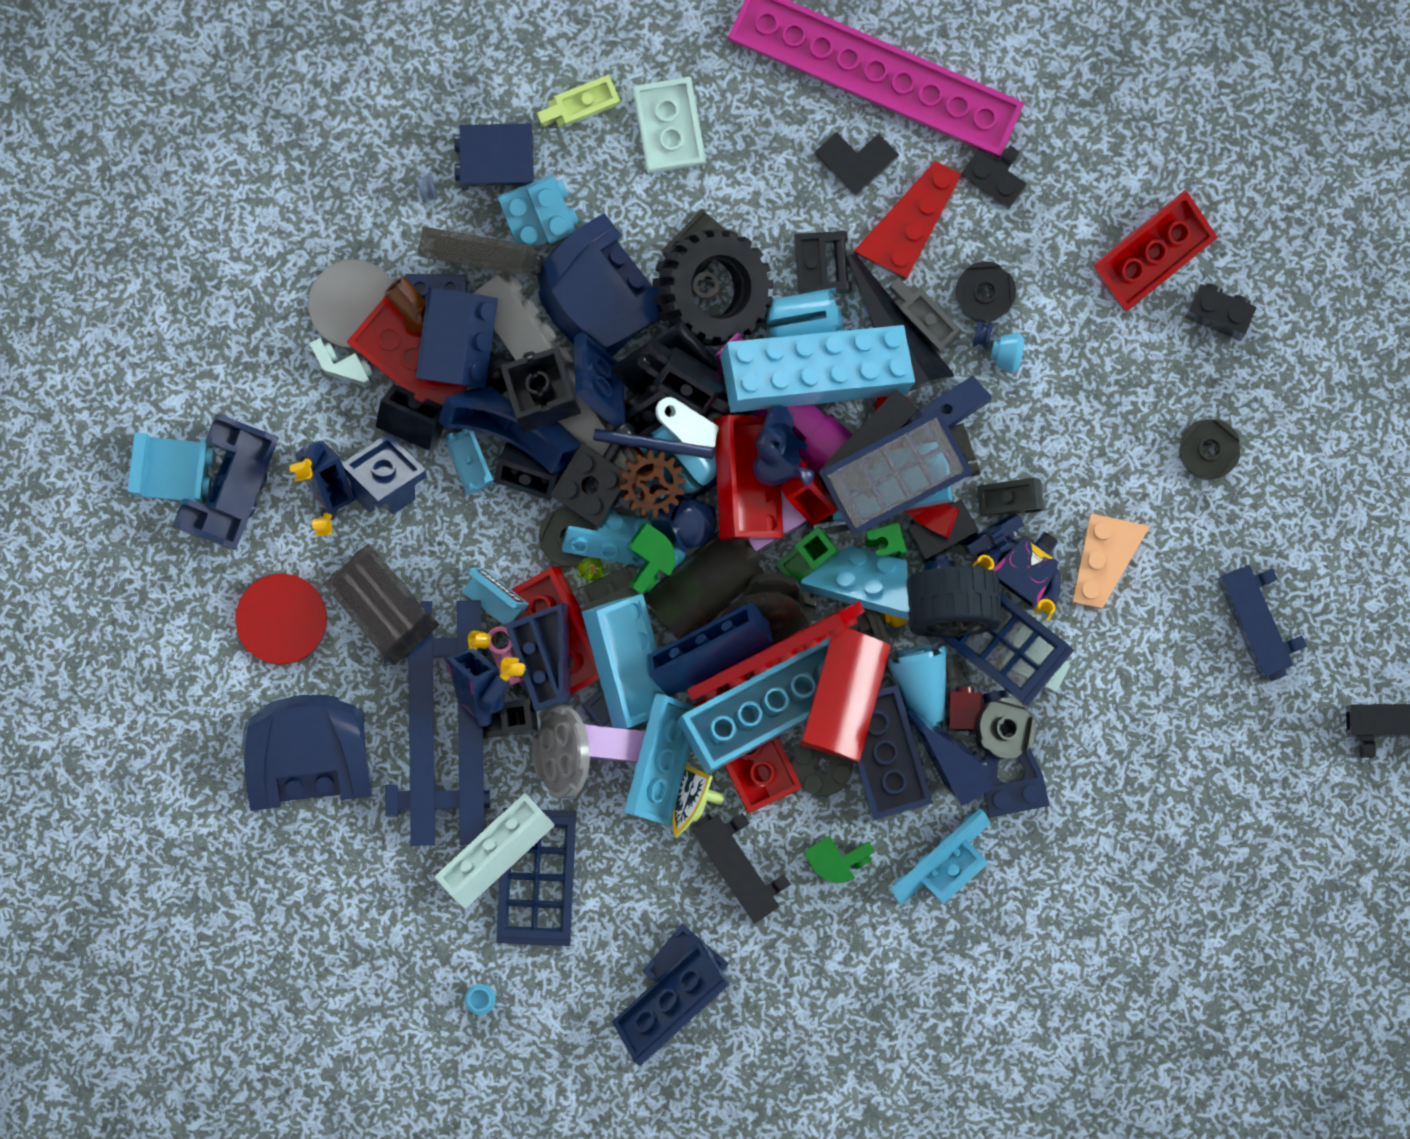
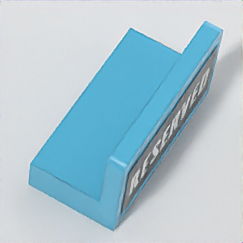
M471 568L468 572L472 578L462 591L463 594L471 600H481V608L504 626L520 618L529 603L484 568Z

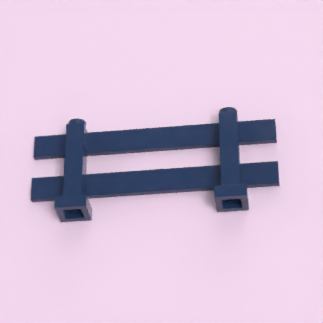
M481 600L456 601L457 638H433L432 601H408V638L396 639V632H383L384 665H397V659L408 658L410 791H398V785H385V816L399 817L398 810H410V846H435V810L459 809L460 845H469L484 831V808H490V790H484L483 727L476 725L475 717L465 710L459 702V790H435L433 658H449L463 652L464 649L468 650L469 633L474 630L481 631ZM477 648L480 654L488 656V648Z

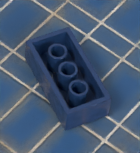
M898 685L879 690L859 763L855 762L872 822L933 803Z

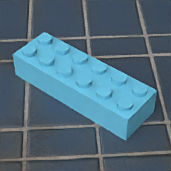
M904 325L727 342L720 354L730 413L770 409L779 405L790 407L888 397L896 389L903 395H906L915 383Z
M829 638L696 707L678 719L677 722L705 773L709 774L806 722Z

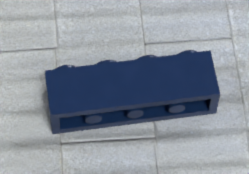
M750 602L648 654L649 677L667 696L671 697L774 645L771 625L757 607Z

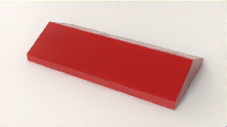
M1184 190L1096 261L1093 267L1101 284L1122 309L1127 312L1218 237L1189 193Z
M727 688V689L721 691L720 694H718V695H716V696H714V697H712V698H710V699H708V700H706V701H705V700H702V701H699V702L695 703V704H694L695 708L698 707V706H700V705H702V704H704V703H706V702H708V701H710L711 699H713V698H715V697H717V696H719V695H721V694L727 692L728 690H730V689H732V688ZM778 737L724 765L747 814L770 805L803 788Z

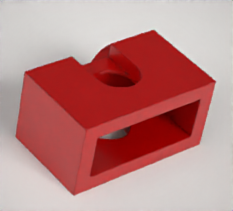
M801 459V464L798 467L810 469ZM817 475L813 477V481L808 487H805L798 478H792L779 484L785 498L812 526L838 511L826 485Z

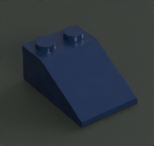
M913 709L907 711L944 786L961 806L994 788L989 779L993 776V773L986 761H982L976 750L971 752L962 742Z

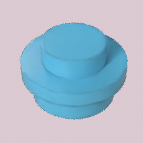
M476 984L470 987L465 995L466 1007L476 1015L487 1014L493 1009L496 1002L494 991L484 984Z

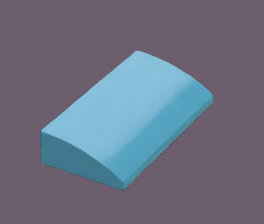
M643 594L628 596L583 611L582 615L612 727L620 729L630 728L649 720L656 693L666 694L649 677L647 655L658 650Z

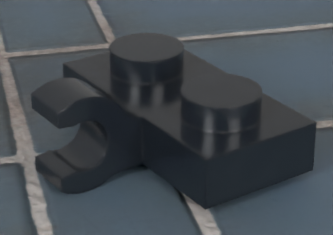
M1011 145L998 163L980 150H977L961 172L962 177L1008 209L1011 208L1027 185L1026 182L1008 171L1020 153Z

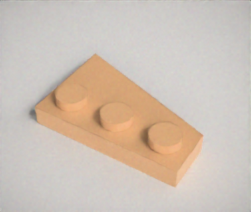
M1090 514L1072 603L1102 609L1150 526Z

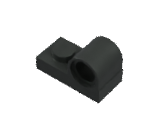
M1032 477L977 486L980 516L1034 513L1044 510L1042 484L1038 478Z

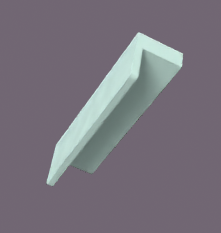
M524 793L446 865L435 878L465 909L547 834L555 824Z

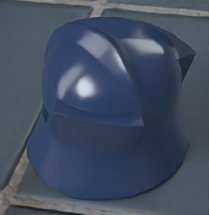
M690 494L678 495L683 500L675 514L674 520L671 519L675 509V505L672 503L668 504V513L660 508L658 509L657 516L651 515V526L664 534L671 544H676L684 553H686L688 548L699 547L706 543L711 535H714L716 527L715 507L695 500Z

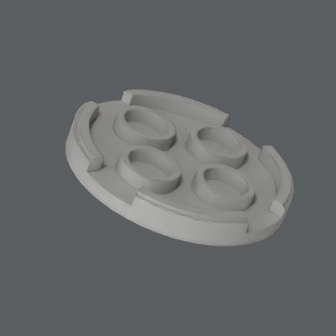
M353 259L331 265L317 277L310 291L308 306L313 325L318 333L329 343L342 348L353 349L346 342L384 298L385 290L393 281L380 267L367 261Z
M553 706L546 709L540 716L542 722L538 736L533 737V763L538 780L544 782L551 797L558 799L571 798L580 792L588 775L590 762L589 740L584 723L574 709L568 706Z

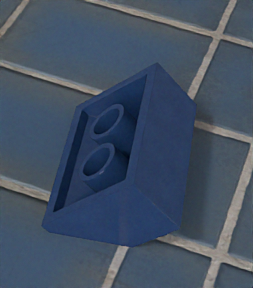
M428 287L415 378L485 389L498 298Z

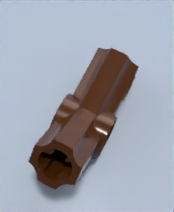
M402 276L385 290V297L403 315L408 331L412 334L420 335L422 334L426 300L405 276Z

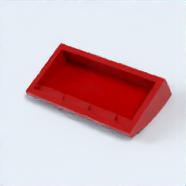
M725 415L714 418V424L719 427L716 436L715 453L720 540L784 538L780 485H764L758 482L753 474L752 465L758 455L755 441L766 417Z
M849 628L832 638L829 637L800 741L801 746L859 763L891 645Z

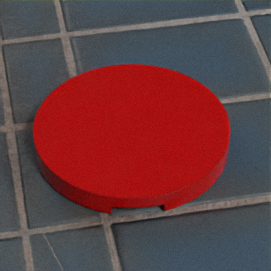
M291 574L268 575L254 582L242 595L236 610V629L244 647L258 659L275 665L293 664L305 659L323 640L327 628V610L318 591L304 579Z

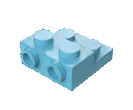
M553 174L497 196L520 253L547 242L551 244L566 238L576 231L574 226L579 224L574 208L567 209L563 199L568 197V193L562 179L556 181Z

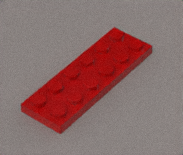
M857 601L774 643V645L697 683L687 689V692L692 701L701 696L706 701L720 694L721 691L732 688L744 682L747 678L753 675L756 676L768 670L771 666L779 662L782 663L797 655V653L808 650L823 640L842 633L847 628L858 623L856 617L865 611L860 601Z

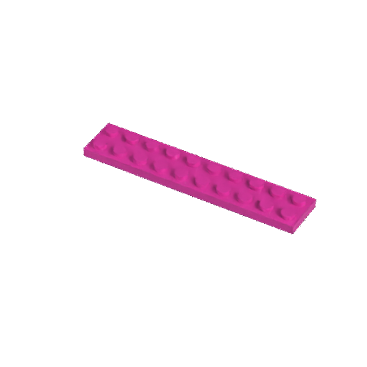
M745 0L728 36V41L999 159L1025 103L789 0Z

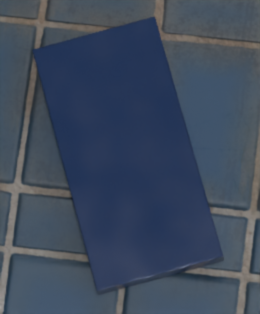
M700 940L612 1021L633 1062L641 1066L730 985L709 947Z

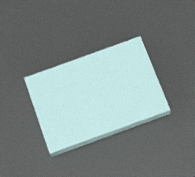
M691 76L632 86L647 174L706 165Z

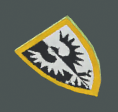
M689 765L685 767L672 815L673 832L676 838L688 828L693 820L698 821L701 819L706 802L721 805L724 801L723 793L709 789L713 776Z

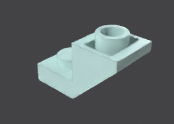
M320 338L309 343L326 375L364 387L372 385L368 377L373 375L365 358L359 361L357 355L353 354L334 364L333 361L338 358L330 343L324 345Z

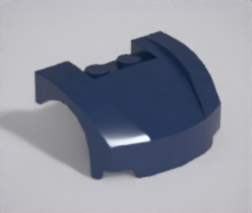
M603 213L583 225L559 244L539 265L536 275L540 287L538 296L554 325L571 343L574 344V337L582 332L614 357L637 334L653 323L660 321L658 313L662 309L660 305H654L653 296H658L657 288H652L651 283L618 243L622 235L606 214Z
M298 695L271 702L265 705L263 710L250 717L243 731V758L250 811L279 808L282 801L341 795V800L371 797L373 785L366 753L365 713L361 708L358 709L355 705L339 701V698L336 696Z

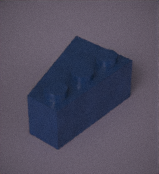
M559 604L505 624L515 656L519 658L518 663L525 665V671L522 676L534 710L543 711L570 701L568 604Z

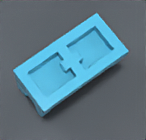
M462 429L458 433L447 434L445 442L466 494L469 495L494 485V480L474 431Z

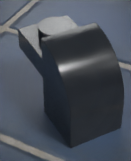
M531 699L504 702L503 709L493 713L494 722L488 726H483V739L538 732L537 711L534 710Z

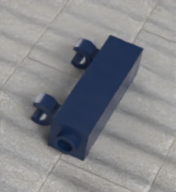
M1246 565L1222 575L1217 580L1260 679L1269 676L1272 682L1288 675L1286 669L1293 666L1289 654L1304 649L1307 645L1303 636L1283 643L1260 587L1273 583L1278 579L1274 569H1269L1254 576L1250 565Z

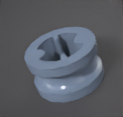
M429 173L426 178L417 176L423 203L427 202L428 198L438 199L432 173Z

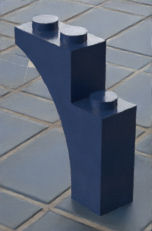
M492 385L485 387V389L479 388L447 396L438 420L445 428L478 431L504 440L536 459L550 473L565 470L581 445V442L559 422L523 433L516 420L512 404Z

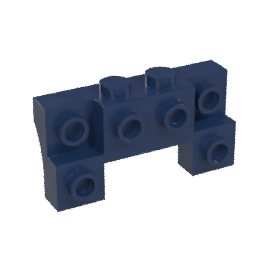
M215 414L205 443L224 450L226 453L206 504L202 505L190 499H183L172 527L197 538L206 539L229 550H236L247 520L252 517L256 510L257 502L255 499L259 490L264 487L267 481L266 471L279 437L243 424L223 414Z

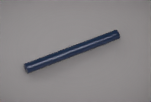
M595 429L593 434V440L706 459H713L714 447L602 429Z

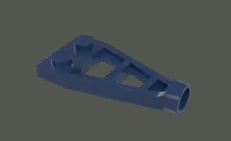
M1006 690L983 694L984 703L999 698H1008ZM1004 720V723L1000 724V726L1008 725L1009 723L1008 721ZM1030 748L1018 756L1025 770L1024 778L1010 783H1002L997 777L1000 759L994 758L984 751V760L993 773V776L989 779L994 788L984 794L989 818L1050 806L1043 774Z

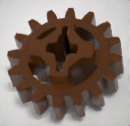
M647 449L645 457L636 452V461L634 463L629 460L625 461L629 467L628 471H620L619 473L625 481L618 483V486L622 490H627L621 495L623 500L632 499L629 507L634 510L640 506L639 511L643 516H645L648 509L651 510L654 517L658 515V509L660 508L668 513L669 503L679 504L675 498L676 494L684 495L685 493L679 487V484L685 483L686 479L684 476L677 475L683 470L680 464L672 466L676 459L672 455L664 459L665 453L662 451H658L657 455L654 456L651 449ZM649 464L648 468L638 471L644 465ZM664 467L669 470L672 482L664 479ZM655 477L660 484H652L649 489L644 481H652ZM632 484L641 488L640 499L634 494ZM666 494L662 499L655 501L657 497Z

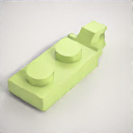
M606 75L554 96V99L548 102L549 108L537 112V119L541 128L553 123H557L558 127L568 126L621 104V101L610 75Z

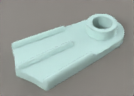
M668 397L658 402L656 406L657 419L680 442L715 447L719 429L717 425L675 398ZM666 407L671 409L670 417L665 414Z

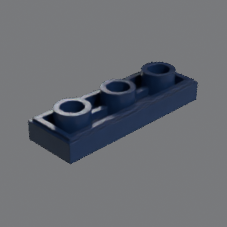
M972 375L919 411L923 413L921 416L923 417L939 408L950 429L991 402L992 396ZM929 426L922 429L929 436L922 444L929 443L935 439Z

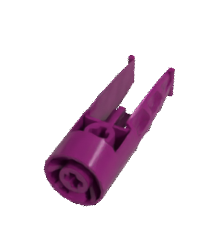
M737 332L728 342L744 341V339ZM725 345L716 353L715 357L720 362L719 369L716 371L723 375L720 354ZM813 404L785 407L793 415L792 431L794 435L809 446L807 449L799 448L800 457L816 475L853 433L832 413L826 417ZM770 409L751 411L758 417H766Z

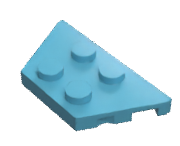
M849 546L801 581L802 590L849 604L860 601L863 608L909 620L910 607H908V570L906 560L888 555L878 556L873 551Z

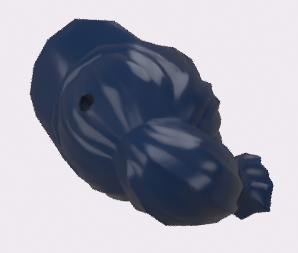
M781 405L770 409L756 438L755 446L758 455L752 465L753 474L758 482L767 486L779 485L792 478H798L805 487H808L813 481L814 472L811 469L798 467L801 464L798 450L799 448L807 449L809 446L794 435L792 431L793 415L789 409Z

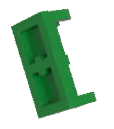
M899 523L865 533L864 543L866 547L878 545V550L875 551L876 555H888L904 560L907 550Z

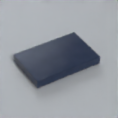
M580 332L574 337L575 395L614 427L625 424L624 383L611 371L613 365L618 361L586 334Z

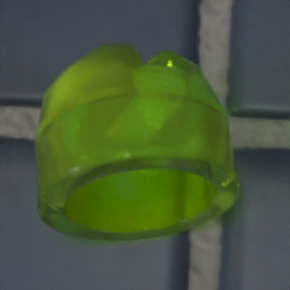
M586 557L577 566L578 572L588 581L598 580L604 572L603 564L599 558Z

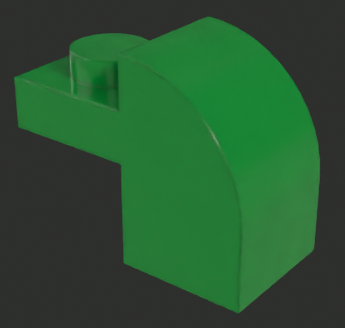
M642 523L625 547L644 561V564L628 585V588L637 594H643L644 591L649 593L659 579L656 576L657 572L664 576H670L675 564V553L669 539L650 524Z
M818 527L795 544V548L775 564L782 574L796 577L800 584L802 579L837 556L840 550L822 527Z
M828 836L803 851V854L813 871L820 878L831 883H846L855 879L849 867L854 865L855 869L858 870L872 861L869 855L875 851L868 841L842 857L831 837Z

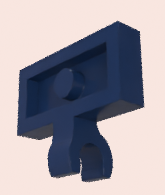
M1011 513L961 543V545L970 556L977 555L980 557L985 555L993 548V544L1002 553L1012 547L1008 540L1019 534L1018 529L1023 527L1024 523L1018 514Z

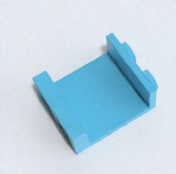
M135 432L128 493L136 497L178 501L190 499L195 502L204 503L205 495L209 496L212 481L211 478L207 477L208 466H213L215 448H211L210 444L205 443L206 439L194 442L152 438L147 433Z

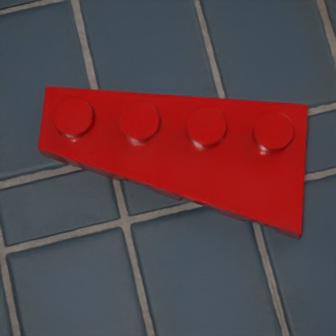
M934 161L853 253L907 280L962 174Z

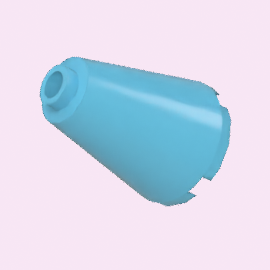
M938 643L939 649L932 650L931 644L897 651L898 657L894 659L889 654L886 664L896 685L899 686L901 696L908 710L913 709L940 727V721L945 720V644Z

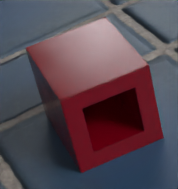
M956 687V692L948 694V731H975L976 718L981 710V693L974 692V687Z

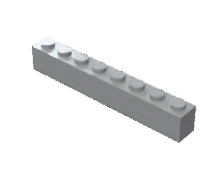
M498 273L473 294L498 298L494 330L515 360L523 358V355L530 351L536 354L557 347L558 344L554 340L556 338L554 331L547 324H543L537 316L539 311L535 304L529 299L526 300L520 291L522 290L520 282L513 275ZM559 347L565 359L575 391V369L571 365L573 360L564 348ZM577 397L581 414L558 422L581 443L586 444L603 456L610 443L594 441V430L612 431L614 426ZM623 446L613 463L628 471L629 467L625 461L629 460L634 463L637 451L631 446Z

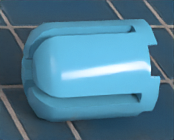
M831 288L774 299L766 311V324L770 328L768 330L769 338L844 331L841 309L836 305L835 299H832V295L837 294L836 289Z
M664 425L653 431L649 436L680 442ZM715 447L713 459L664 452V459L672 455L676 459L672 466L680 464L683 469L677 475L684 476L686 479L685 483L679 484V487L685 491L684 494L694 493L701 488L700 484H708L717 475ZM640 448L646 456L647 449ZM651 450L653 455L656 456L658 451ZM664 467V479L672 482L669 470Z

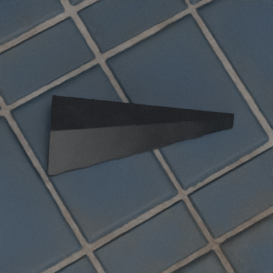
M856 254L847 256L848 264L872 327L904 325L915 383L908 392L954 377L951 369L924 336L898 310V307L894 304L895 301Z

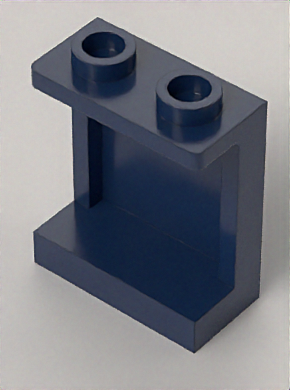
M531 123L459 125V134H454V151L460 152V163L454 165L455 182H460L462 190H468V186H524L534 182L533 129Z

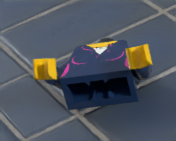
M323 441L310 442L296 453L298 463L290 465V472H295V482L305 480L309 489L323 506L321 510L323 518L312 519V528L315 530V537L327 536L332 533L331 520H334L338 509L355 501L340 457Z
M1043 532L1035 544L1026 538H1023L1020 542L1013 539L1009 540L1012 547L1001 553L994 546L972 564V566L979 565L994 570L999 575V584L1034 608L1033 614L1035 616L1039 611H1044L1048 616L1046 621L1051 619L1056 609L1055 605L1060 596L1061 573L1057 569L1059 562L1050 556V553L1058 544V541L1053 536Z
M474 630L468 635V650L464 649L463 652L446 658L459 704L475 717L476 725L483 727L494 722L493 713L503 709V693L510 684L508 680L510 676H522L525 671V665L518 663L519 658H504L501 661L500 668L502 673L500 675L499 669L477 651V648L487 649L491 641L490 634Z

